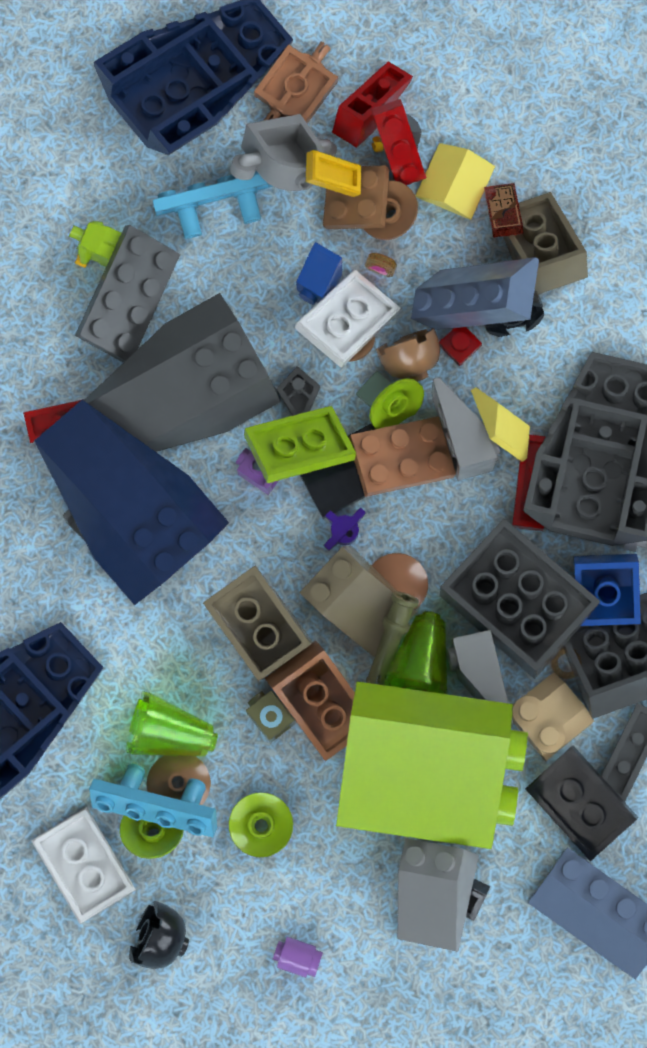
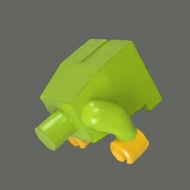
M91 221L84 230L73 225L69 237L79 241L76 248L78 255L75 264L85 268L90 260H94L106 267L121 236V232L104 226L101 221Z

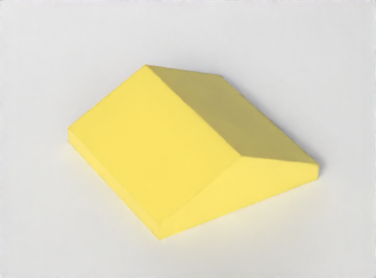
M439 143L425 173L426 179L422 180L415 196L471 220L495 169V165L469 149Z
M476 387L473 388L471 393L490 440L521 462L526 460L530 426Z

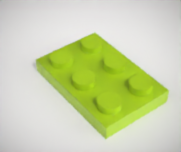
M332 406L245 428L244 437L267 483L355 460L356 452Z

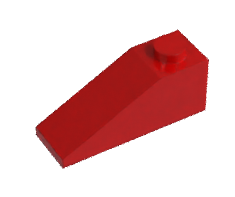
M388 61L339 105L332 133L357 148L377 128L371 109L398 100L412 81L413 76Z

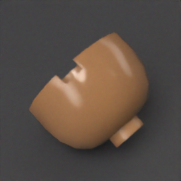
M431 328L429 331L424 329L400 337L401 339L395 341L393 346L388 347L387 343L376 349L384 369L391 376L398 379L410 378L416 381L429 377L427 371L436 366L440 356V344L435 328Z

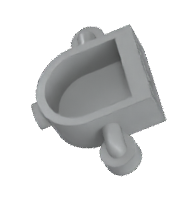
M301 114L246 124L241 145L245 154H239L233 158L230 172L237 179L250 180L254 177L255 171H257L268 184L286 191L307 190L313 186V184L306 182L307 152L316 150L335 157L337 147L329 139L318 140Z

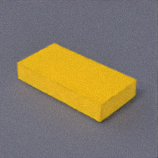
M311 150L306 154V182L355 197L361 195V165Z

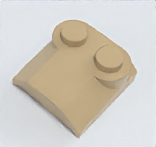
M554 672L526 695L519 698L512 708L513 723L520 731L528 732V741L545 762L595 722L583 703Z

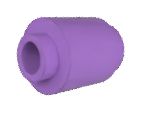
M287 937L285 943L278 941L273 960L279 961L278 969L305 978L307 975L315 977L323 952L316 950L314 945Z

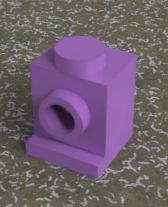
M245 448L236 461V464L239 465L237 469L238 475L269 495L278 481L267 483L261 470L257 471L253 468L256 460L252 451Z

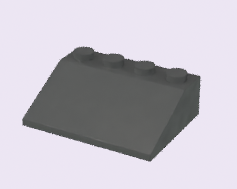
M503 519L440 586V597L480 632L491 630L494 644L534 679L556 657L600 603L593 594L506 519Z
M647 593L640 595L641 624L580 626L563 647L581 696L592 719L647 700Z

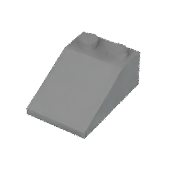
M433 378L431 396L437 416H439L457 481L492 472L495 462L498 461V454H500L499 445L490 440L484 423L441 378Z
M491 630L453 638L451 647L447 648L448 653H446L450 672L456 671L458 680L474 699L508 703Z
M405 838L398 869L397 939L456 952L459 951L479 855L462 848Z

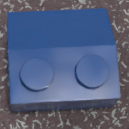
M637 554L573 556L574 579L600 601L599 605L581 626L641 624L639 560Z

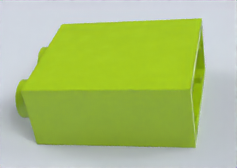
M357 681L350 717L336 826L492 849L496 824L513 826L516 814L518 787L503 785L505 769L523 771L528 732L511 730L513 704Z

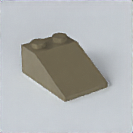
M549 192L516 203L521 225L499 228L512 260L533 257L539 259L535 290L538 294L588 278L587 251L552 193ZM516 207L508 209L504 214V218H497V222L501 221V225L498 223V226L519 224Z
M351 545L342 546L299 593L326 619L375 657L385 629L382 626V620L384 616H388L393 602L391 599L392 592L397 590ZM415 608L412 611L410 620L418 612Z
M256 565L203 602L258 682L313 643L296 617Z

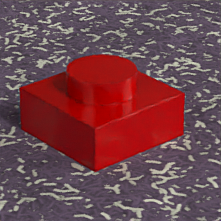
M467 327L453 328L439 341L440 347L459 366L482 346V343Z

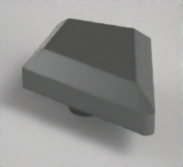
M297 366L277 387V392L293 416L311 410L321 387Z

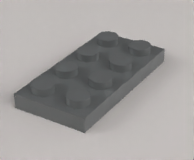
M126 225L75 336L124 363L139 348L181 254L135 227Z

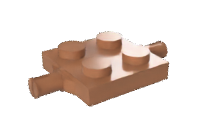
M320 42L312 55L301 53L290 45L285 48L254 91V96L267 104L271 109L264 120L301 114L308 124L338 82V76L327 70L321 63L331 50L327 44L325 45L324 42Z

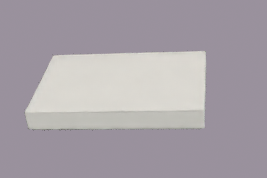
M354 269L296 323L295 329L342 368L400 312L401 308Z
M87 807L31 840L80 924L136 891Z

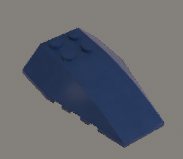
M240 0L221 6L218 11L209 14L206 12L196 14L193 19L181 23L179 21L168 23L165 28L153 31V29L143 31L94 61V67L109 102L147 148L170 155L217 125L280 57L285 48L292 44L293 38L261 0Z
M81 400L34 440L92 557L134 605L167 581L229 524L227 519L188 474L84 400Z
M62 622L23 640V643L0 652V799L31 773L104 668Z

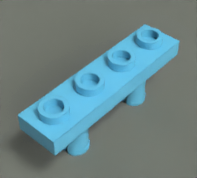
M255 171L254 177L250 180L235 179L233 175H228L217 179V184L205 186V183H197L188 186V191L176 194L175 190H169L159 193L157 195L158 199L152 201L156 216L171 212L178 213L184 238L189 239L202 235L196 208L199 205L234 197L238 199L244 224L260 221L261 215L255 193L258 190L274 186L268 184Z
M129 764L120 785L93 779L89 787L92 807L104 813L113 812L133 820L156 823L164 828L188 831L196 836L204 835L213 838L218 828L216 809L199 805L206 786L198 779L192 778L188 780L179 800L139 790L145 777V770L140 765Z

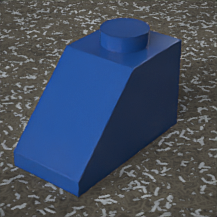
M315 242L296 281L300 298L314 305L315 302H320L333 290L342 277V257Z

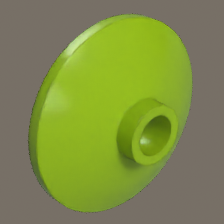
M406 378L387 386L376 397L371 406L369 414L371 424L376 429L399 425L405 419L414 416L423 402L424 390L422 385L414 379Z
M262 792L247 795L234 806L230 814V836L234 844L249 856L263 858L275 855L288 844L292 836V814L288 806L275 795ZM258 820H265L268 827L264 832L256 830L255 824Z
M123 816L120 823V837L123 845L135 856L146 859L159 858L173 851L180 843L184 830L164 828L156 823L144 820L137 821L127 816ZM152 829L159 831L155 836H148L149 831Z

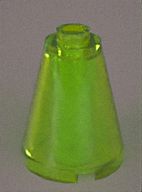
M424 611L422 614L415 616L409 632H407L385 675L383 685L447 694L446 623L439 614L432 611Z
M141 692L142 699L137 701L129 732L134 737L132 743L127 742L126 744L127 753L133 755L205 757L208 751H214L218 733L213 732V725L150 692Z

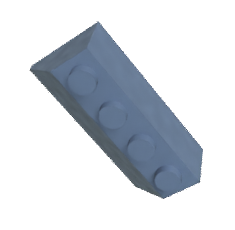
M533 257L440 270L415 290L411 319L436 330L530 320L539 259Z
M567 847L528 904L629 976L636 979L647 966V903Z

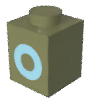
M261 691L249 700L248 705L250 707L246 709V713L270 744L295 725L293 717L272 691H269L266 695Z

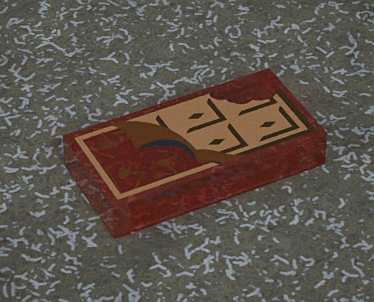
M515 183L484 187L493 238L524 234Z

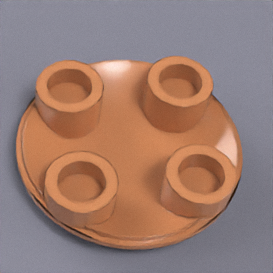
M392 553L380 557L371 565L397 591L417 598L419 604L415 609L420 607L428 592V577L425 569L416 559L406 554Z

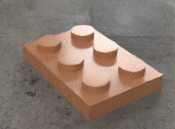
M439 416L351 434L349 436V440L356 452L354 461L365 497L451 479L456 475Z

